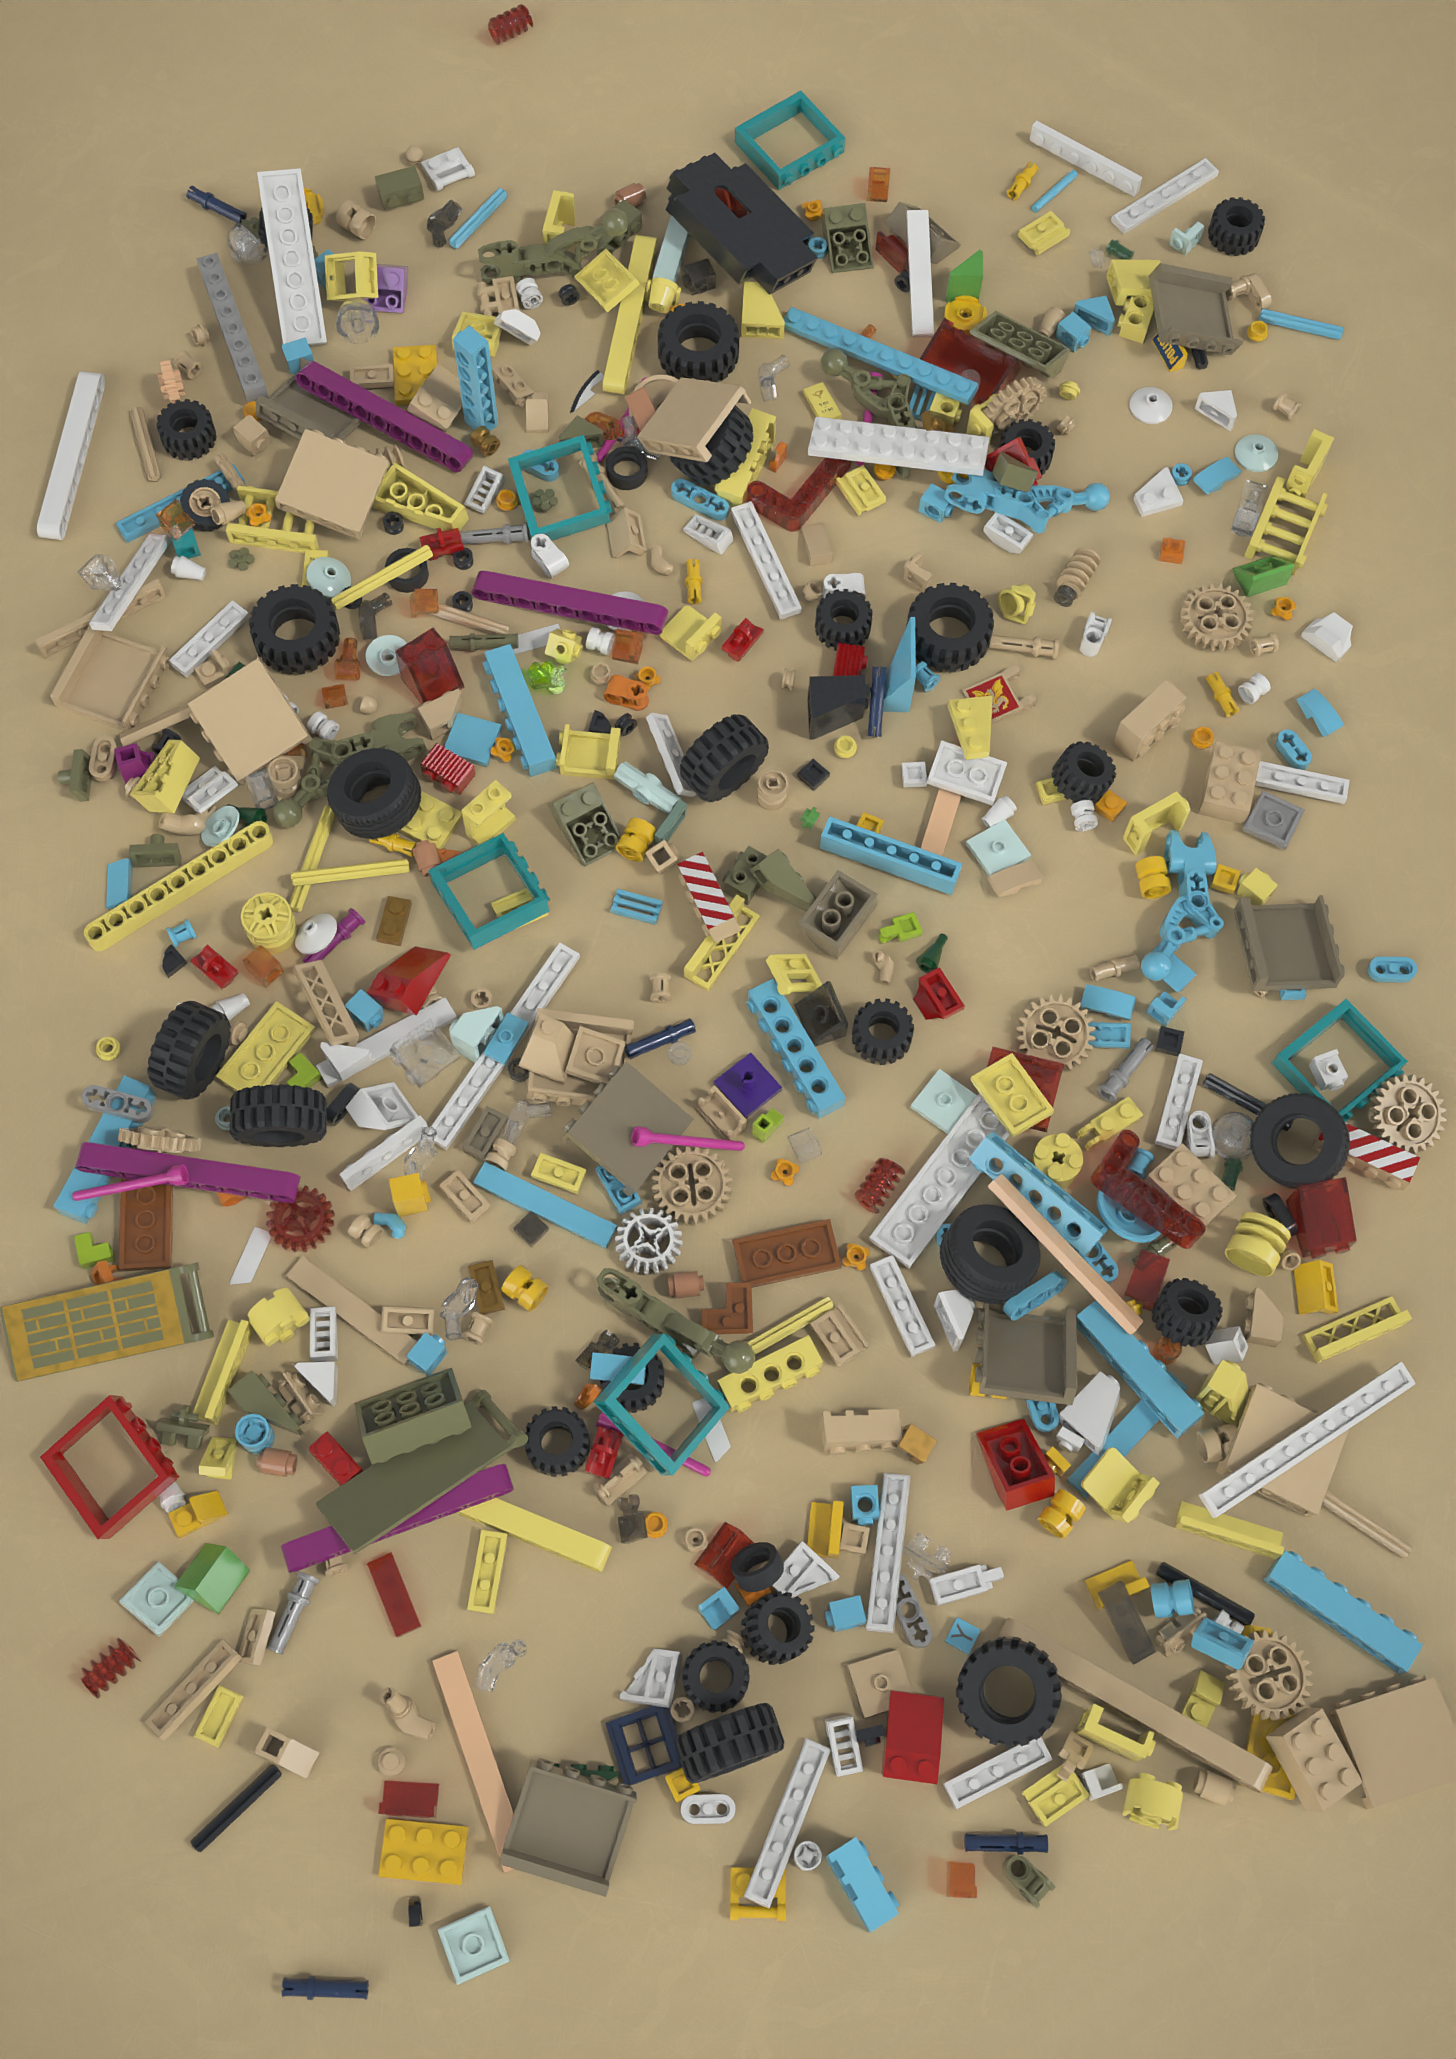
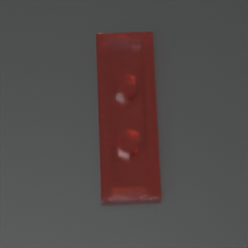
M392 1552L368 1562L367 1565L396 1637L399 1638L421 1628V1623Z

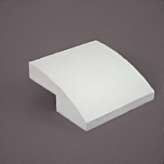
M214 766L188 785L181 799L192 809L202 813L237 787L238 784L225 771L222 772Z

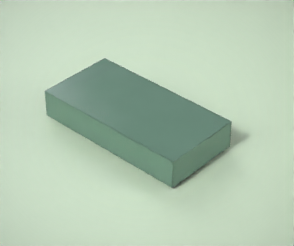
M682 800L677 802L655 833V846L663 840L668 842L687 815V803Z

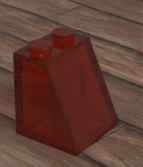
M434 627L395 651L401 680L421 704L442 697L448 691L465 688L447 643Z
M1346 1177L1298 1186L1285 1201L1299 1229L1296 1237L1302 1257L1311 1256L1312 1259H1318L1326 1256L1328 1252L1335 1251L1336 1254L1346 1253L1351 1250L1350 1248L1357 1241Z

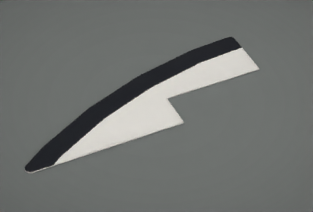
M600 371L594 372L581 387L573 402L570 413H573L595 395L590 389L604 378Z

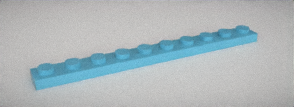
M794 307L789 309L783 319L785 322L784 329L831 349H839L845 355L896 376L907 374L911 382L966 405H969L979 389L978 383Z

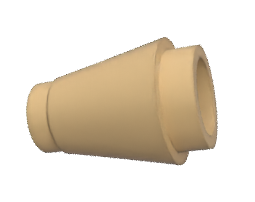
M1057 307L1048 309L1038 332L1051 337L1057 330L1058 323L1065 318V313Z
M242 500L216 503L211 508L212 518L217 525H226L246 512V506Z

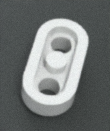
M724 1794L691 1795L685 1798L681 1805V1815L690 1824H724L734 1817L736 1810L732 1798ZM719 1804H724L727 1807V1812L723 1815L717 1813L716 1808ZM691 1805L699 1806L700 1812L697 1815L690 1814L689 1808Z

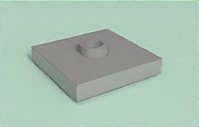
M1262 790L1244 825L1243 831L1285 850L1305 810Z

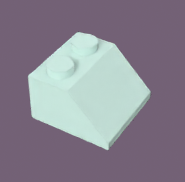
M495 1006L463 1013L459 1020L455 1019L449 1029L454 1051L476 1063L504 1019L502 1008Z

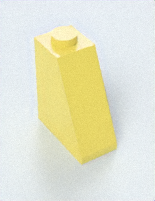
M744 281L741 337L784 339L785 322L772 295H769L758 282Z

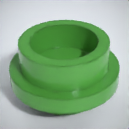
M813 807L811 810L807 808L800 818L803 822L801 827L812 828L820 815L816 811L817 808Z

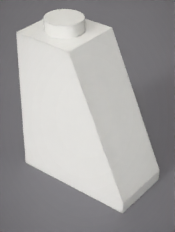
M1101 1371L1074 1398L1073 1405H1067L1059 1414L1060 1424L1085 1439L1083 1444L1098 1456L1103 1452L1120 1399V1385L1118 1381L1111 1375L1106 1376Z

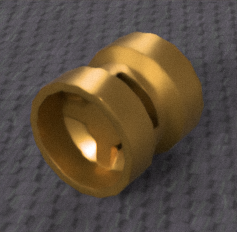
M479 426L470 436V442L475 447H479L480 452L486 457L492 456L500 447V440L495 435H490V431L485 426Z

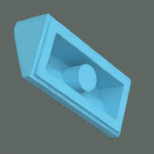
M129 858L108 864L106 908L113 909L131 898L132 863Z
M1161 943L1152 951H1157L1161 946ZM1173 953L1170 957L1172 964L1170 974L1163 980L1176 992H1182L1197 974Z
M1204 1617L1193 1634L1191 1646L1240 1670L1254 1641Z

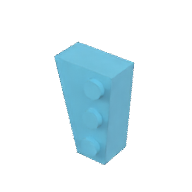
M857 1837L827 1855L825 1859L868 1932H872L899 1913L896 1908L900 1905L891 1891L887 1893L882 1884L885 1880L877 1866H872L868 1859V1856H870L863 1842L858 1841Z

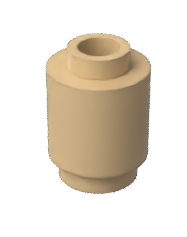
M1199 1770L1193 1784V1792L1198 1793V1797L1221 1806H1225L1227 1802L1231 1803L1236 1791V1787L1232 1786L1231 1779L1208 1770L1205 1772Z

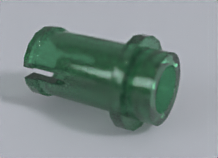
M1112 239L1106 248L1108 255H1114L1120 260H1131L1134 252L1121 245L1119 240L1115 241Z
M1228 1158V1161L1224 1162L1225 1170L1221 1181L1229 1189L1235 1191L1239 1173L1243 1171V1163L1238 1159Z

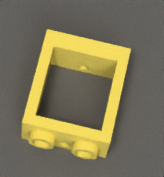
M359 251L324 255L327 300L352 301L378 298L376 253ZM355 261L356 293L346 294L344 262Z

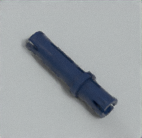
M195 186L189 187L193 191L187 190L186 197L201 204L202 208L206 210L211 209L239 225L242 223L241 219L245 220L247 218L246 212L215 198L210 192L205 193Z
M872 666L867 736H873L874 727H876L875 736L882 737L884 693H887V688H885L887 667H881L880 676H878L879 667Z
M689 1018L673 1026L667 1025L657 1033L625 1045V1052L631 1060L665 1044H674L678 1039L696 1032L694 1022Z
M1023 1832L1010 1835L965 1833L964 1848L965 1852H1017V1855H1023L1024 1852L1048 1853V1835L1023 1834Z
M309 1976V1979L284 1977L282 1997H307V2000H313L314 1997L367 2000L369 1980L316 1979L315 1976Z

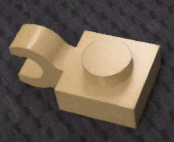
M1070 1731L1058 1754L1065 1761L1057 1776L1067 1782L1070 1774H1073L1076 1767L1082 1770L1087 1764L1095 1745Z

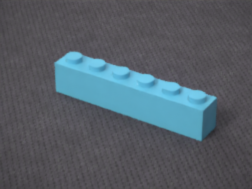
M511 644L484 652L486 661L482 662L486 675L490 674L492 677L490 685L493 693H498L500 699H497L501 713H506L505 723L509 732L513 731L515 737H512L516 751H521L522 756L519 758L523 770L528 769L530 777L557 769L556 757Z
M830 816L820 840V849L949 895L953 894L963 864Z
M125 1075L116 1089L119 1092L145 1098L152 1107L156 1100V1094L151 1086ZM121 1098L115 1099L111 1104V1108L114 1110L121 1109L124 1106V1100ZM130 1102V1108L135 1109L139 1115L141 1112L147 1111L144 1106L141 1109L133 1108ZM103 1113L88 1142L131 1148L132 1144L118 1141L119 1129H137V1126H143V1123ZM74 1167L54 1204V1208L64 1216L87 1224L89 1218L92 1219L96 1214L97 1203L101 1196L75 1201L72 1198V1194L75 1191L108 1185L112 1176L86 1173Z
M1097 1300L1076 1316V1327L1147 1404L1176 1439L1200 1421L1204 1415L1200 1403L1196 1399L1190 1398L1184 1392L1185 1389L1182 1383L1176 1378L1173 1379L1166 1372V1366L1159 1359L1155 1360L1149 1353L1148 1346L1142 1340H1137L1133 1334H1128Z
M1284 1550L1283 1555L1274 1561L1263 1579L1266 1583L1398 1674L1408 1672L1423 1644L1417 1641L1418 1637L1406 1629L1402 1631L1394 1625V1620L1382 1613L1379 1615L1371 1609L1372 1606L1367 1601L1361 1598L1356 1599L1348 1594L1349 1590L1338 1582L1332 1583L1325 1578L1326 1574L1323 1571L1303 1563V1558L1297 1553Z

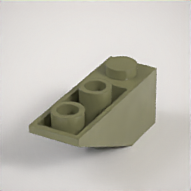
M624 199L612 209L617 208L625 212L629 219L627 231L622 236L613 237L607 234L600 238L597 245V256L605 249L613 254L617 248L623 246L633 234H637L642 228V212Z
M779 849L749 869L763 889L806 912L817 899L815 894L809 891L803 883L802 876L792 868L788 857Z
M250 1371L227 1390L247 1415H261L269 1424L300 1436L303 1434L299 1427L303 1424L294 1412L290 1414L286 1412L283 1407L287 1404L278 1393L271 1394L267 1389L271 1384L262 1373L256 1376L253 1371Z

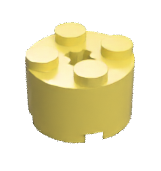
M1052 1134L1038 1142L1030 1162L1062 1189H1065L1075 1181L1083 1165V1154L1080 1146L1067 1134Z
M289 1288L276 1290L273 1292L275 1297L268 1301L266 1298H263L253 1306L247 1315L250 1324L266 1346H271L279 1340L282 1343H286L294 1337L293 1331L310 1320L307 1312Z
M1139 1773V1778L1130 1779L1122 1814L1124 1816L1130 1814L1129 1820L1143 1826L1159 1829L1160 1824L1168 1825L1167 1830L1177 1829L1183 1800L1182 1786L1171 1781L1166 1783L1155 1781V1776L1146 1773Z

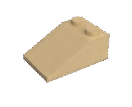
M438 364L418 390L406 412L446 433L463 408L459 378Z

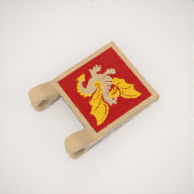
M1017 664L1010 666L997 675L962 689L965 698L993 696L991 724L1023 710L1035 708L1037 701L1034 694H1029L1019 701L1008 682L1020 677L1021 669Z

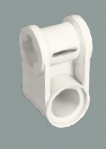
M537 534L532 537L531 556L548 578H553L569 567L568 559L564 553L555 546L547 535Z
M860 573L829 574L824 579L823 598H825L827 593L833 594L834 590L837 589L840 592L843 589H848V592H853L854 590L858 592V596L863 595L866 597L864 576Z
M1091 611L1080 643V651L1083 655L1093 657L1099 653L1103 640L1109 631L1112 618L1105 619Z
M1195 1111L1187 1119L1185 1146L1196 1157L1207 1156L1209 1159H1213L1215 1144L1212 1136L1210 1116L1204 1111ZM1192 1121H1199L1203 1128H1196Z

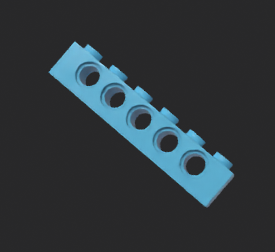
M468 326L463 331L458 332L453 338L465 423L474 430L479 426H485L491 431L499 423L489 342L471 326Z
M773 978L749 990L746 1003L752 1014L756 1013L758 1016V1024L764 1034L768 1033L770 1036V1044L774 1052H779L783 1058L782 1065L787 1073L791 1072L795 1078L794 1085L799 1093L803 1092L809 1111L812 1114L815 1113L818 1119L843 1107L846 1097L784 995L779 994L777 990L778 984ZM766 1007H773L776 1011L769 1013L764 1009ZM784 1026L788 1031L781 1033L776 1028ZM796 1046L800 1051L793 1053L788 1048ZM802 1066H808L812 1069V1071L805 1073L802 1072L800 1068ZM814 1086H820L824 1089V1091L821 1093H816L812 1090V1088Z
M995 1132L987 1135L970 1156L969 1160L973 1162V1166L978 1171L989 1175L992 1181L1003 1174L1079 1254L1082 1253L1086 1256L1109 1229L1107 1225ZM995 1158L1002 1161L1003 1168L995 1164ZM1014 1174L1021 1177L1022 1184L1015 1181ZM1033 1190L1041 1194V1200L1034 1197ZM1052 1206L1060 1209L1061 1216L1054 1214ZM1072 1223L1078 1224L1081 1232H1076L1072 1228Z

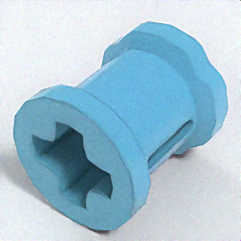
M922 661L916 666V679L924 686L923 689L926 692L932 690L938 684L941 677L938 674H934L927 667V663Z
M185 919L183 924L172 929L170 927L166 928L175 948L181 942L190 938H197L188 919Z
M1135 1148L1133 1151L1134 1157L1130 1165L1125 1167L1124 1171L1128 1176L1142 1181L1146 1178L1145 1172L1149 1164L1153 1163L1155 1157L1145 1149Z

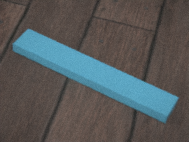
M232 464L233 467L235 468V470L237 471V473L239 474L238 476L241 477V479L243 480V482H244V484H245V481H244L243 477L241 476V474L239 473V471L237 470V468L235 467V465ZM221 470L203 478L220 483L227 492L233 490ZM186 487L116 522V526L125 541L129 543L182 516L180 497Z
M484 1162L473 1182L474 1186L604 1249L607 1248L617 1229L616 1224L487 1162Z
M1169 1370L1167 1371V1373H1168L1173 1379L1176 1378L1177 1380H1179V1379H1178L1175 1375H1173ZM1182 1383L1185 1392L1188 1389V1387L1184 1383ZM1141 1399L1107 1436L1102 1454L1098 1456L1092 1452L1067 1479V1482L1086 1499L1089 1494L1081 1487V1482L1109 1447L1116 1448L1125 1457L1155 1425L1159 1418Z

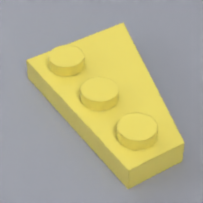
M993 696L955 699L948 702V709L966 760L987 758L989 755Z

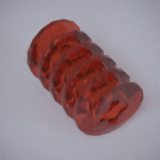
M519 4L517 8L513 7L510 11H505L503 15L498 14L496 18H490L488 29L494 42L499 45L500 37L506 42V34L512 39L514 38L513 31L517 35L521 34L520 28L527 32V24L533 27V21L528 9L523 4Z
M878 1158L876 1160V1166L870 1169V1174L866 1175L865 1182H862L860 1189L854 1193L859 1204L874 1214L880 1213L876 1205L881 1207L885 1205L881 1197L885 1199L890 1197L886 1189L890 1191L895 1190V1186L891 1182L899 1183L901 1181L896 1174L905 1175V1170L900 1165L885 1158Z
M119 1637L116 1639L119 1646L117 1649L111 1645L107 1646L110 1655L107 1656L100 1652V1663L94 1660L90 1661L91 1671L84 1667L81 1668L84 1676L80 1678L81 1681L97 1699L101 1697L99 1688L108 1691L110 1689L108 1681L117 1684V1674L123 1677L127 1675L125 1666L131 1669L136 1667L134 1658L142 1662L131 1646Z

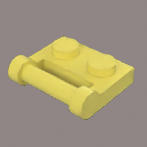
M774 954L766 959L771 973L778 983L777 990L779 994L789 995L791 992L819 994L821 992L822 983L806 954ZM789 979H806L807 982L791 983Z

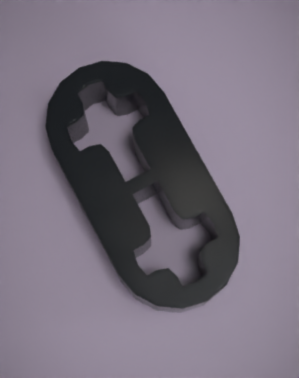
M351 1082L342 1089L327 1108L328 1123L336 1126L348 1113L345 1107L360 1090L359 1087Z
M1277 1193L1264 1197L1262 1200L1263 1206L1269 1217L1284 1225L1290 1232L1291 1237L1298 1234V1226L1281 1197Z

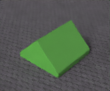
M979 249L950 272L946 302L950 301L951 303L955 300V297L962 295L972 296L979 300L983 280V251Z
M1271 555L1233 568V573L1247 598L1287 585L1294 569V563Z
M205 1543L174 1588L219 1615L246 1578L250 1569L227 1546Z

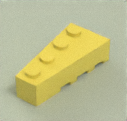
M754 408L751 409L748 417L753 426L752 433L754 437L753 442H751L752 448L750 453H747V459L744 463L740 464L739 470L736 473L733 472L730 474V478L727 480L722 479L721 483L715 486L717 496L725 499L730 507L745 504L775 444L776 416Z
M394 463L386 472L372 505L373 509L385 513L397 512L403 519L433 529L441 528L442 531L458 528L460 532L469 520L465 506L397 463Z

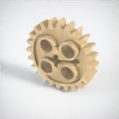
M1029 376L1026 380L1023 377L1019 383L1015 380L1012 386L1007 385L1006 390H1000L998 396H993V402L986 404L988 408L984 409L983 413L994 424L992 435L996 434L998 436L1012 422L1018 423L1019 419L1028 421V417L1034 416L1033 412L1040 409L1038 405L1044 403L1043 398L1046 397V389L1036 377L1032 379Z
M1210 583L1209 589L1202 585L1200 591L1195 588L1192 594L1187 595L1186 601L1184 600L1180 616H1182L1180 624H1185L1183 632L1190 631L1188 639L1196 638L1194 644L1203 642V649L1207 645H1211L1212 651L1215 650L1216 646H1219L1220 650L1224 651L1227 645L1231 650L1234 644L1240 646L1242 640H1246L1251 632L1254 618H1252L1254 610H1249L1251 603H1244L1246 596L1238 597L1239 590L1231 592V586H1228L1225 590L1222 583L1219 584L1218 588H1215L1213 583Z
M1050 995L1049 1002H1045L1041 997L1040 1005L1038 1006L1032 1002L1031 1007L1033 1011L1025 1009L1024 1013L1027 1018L1020 1017L1019 1022L1024 1025L1017 1027V1031L1023 1033V1035L1017 1037V1041L1024 1042L1019 1047V1050H1027L1024 1058L1032 1057V1066L1039 1062L1040 1071L1045 1066H1049L1051 1074L1054 1067H1058L1060 1074L1063 1072L1064 1066L1069 1071H1072V1063L1074 1062L1076 1065L1081 1066L1079 1058L1088 1059L1085 1050H1093V1046L1088 1044V1042H1094L1096 1037L1089 1035L1096 1030L1095 1027L1088 1026L1093 1022V1018H1085L1088 1013L1087 1009L1080 1012V1002L1075 1006L1071 1005V997L1067 1002H1063L1062 995L1059 996L1058 1001H1054L1053 996ZM1050 1013L1056 1017V1021L1052 1024H1047L1043 1021L1042 1017ZM1075 1023L1079 1030L1075 1033H1069L1065 1029L1066 1024ZM1036 1025H1040L1048 1031L1039 1030L1036 1028ZM1056 1029L1060 1030L1061 1036L1053 1039L1051 1032H1055ZM1042 1035L1047 1039V1043L1043 1046H1037L1033 1042L1034 1037ZM1063 1037L1076 1040V1043H1071L1069 1040ZM1064 1044L1068 1046L1069 1053L1060 1055L1057 1053L1056 1047Z
M1404 1074L1389 1078V1081L1381 1083L1383 1088L1375 1090L1379 1097H1371V1100L1376 1105L1369 1107V1110L1375 1112V1115L1369 1117V1120L1376 1121V1124L1371 1129H1379L1380 1132L1377 1134V1138L1384 1137V1141L1414 1154L1417 1151H1426V1147H1433L1434 1143L1432 1140H1440L1437 1132L1445 1130L1440 1125V1122L1447 1121L1446 1118L1441 1117V1113L1447 1110L1440 1108L1439 1105L1444 1099L1436 1098L1439 1090L1431 1091L1432 1083L1424 1084L1425 1078L1416 1079V1075L1407 1076ZM1404 1092L1407 1095V1101L1404 1100ZM1422 1108L1425 1110V1117L1422 1115ZM1391 1111H1392L1393 1114H1394V1120H1393V1121H1392V1119H1391V1117H1390V1112H1391ZM1409 1127H1410L1411 1130H1412V1135H1411V1136L1409 1135V1132H1408V1128H1409Z
M137 1126V1129L120 1128L118 1141L130 1143L137 1146V1148L158 1153H183L184 1150L200 1151L202 1142L200 1137L189 1136L183 1133V1131L161 1126Z
M686 1146V1150L683 1153L679 1148H676L675 1156L668 1152V1161L664 1159L660 1161V1165L663 1168L655 1167V1173L659 1176H652V1182L657 1184L652 1186V1192L658 1193L654 1196V1201H662L659 1204V1210L667 1208L666 1216L675 1214V1222H678L682 1217L684 1218L685 1225L688 1224L689 1219H693L694 1224L697 1225L698 1218H702L707 1223V1215L710 1214L713 1218H716V1209L724 1211V1206L721 1202L729 1203V1197L725 1194L732 1193V1188L727 1186L732 1184V1178L726 1177L729 1175L730 1170L729 1168L722 1169L725 1165L724 1160L716 1162L718 1158L717 1153L711 1157L709 1156V1148H706L703 1153L700 1152L699 1147L691 1151L690 1147ZM688 1165H692L693 1182L695 1185L696 1199L695 1206H693L691 1203L689 1174L687 1169ZM700 1168H705L709 1171V1174L700 1176L696 1171ZM674 1171H682L685 1175L680 1179H676L672 1176V1173ZM705 1191L711 1193L712 1197L703 1200L699 1197V1194ZM683 1194L687 1197V1200L685 1202H677L674 1198L676 1195Z
M1266 1630L1259 1632V1635L1256 1631L1250 1633L1249 1639L1253 1640L1254 1644L1242 1668L1237 1670L1227 1664L1225 1665L1227 1669L1232 1670V1674L1225 1677L1228 1680H1233L1234 1683L1228 1689L1238 1692L1234 1700L1242 1699L1244 1701L1242 1709L1251 1707V1716H1255L1260 1712L1261 1720L1268 1719L1270 1715L1271 1720L1276 1721L1279 1717L1282 1719L1288 1718L1289 1713L1292 1715L1298 1713L1297 1707L1300 1708L1306 1705L1302 1698H1307L1311 1695L1305 1688L1313 1686L1312 1682L1306 1680V1677L1313 1673L1304 1668L1310 1662L1309 1660L1302 1661L1300 1658L1304 1651L1296 1652L1294 1650L1296 1647L1295 1641L1287 1644V1635L1281 1636L1278 1639L1277 1631L1271 1632L1269 1636ZM1272 1652L1279 1657V1664L1275 1663L1272 1659ZM1249 1660L1254 1662L1256 1666L1255 1672L1249 1668ZM1283 1667H1289V1672L1253 1684L1249 1683L1251 1678ZM1283 1678L1289 1683V1691L1283 1686ZM1259 1686L1266 1691V1698L1259 1694Z

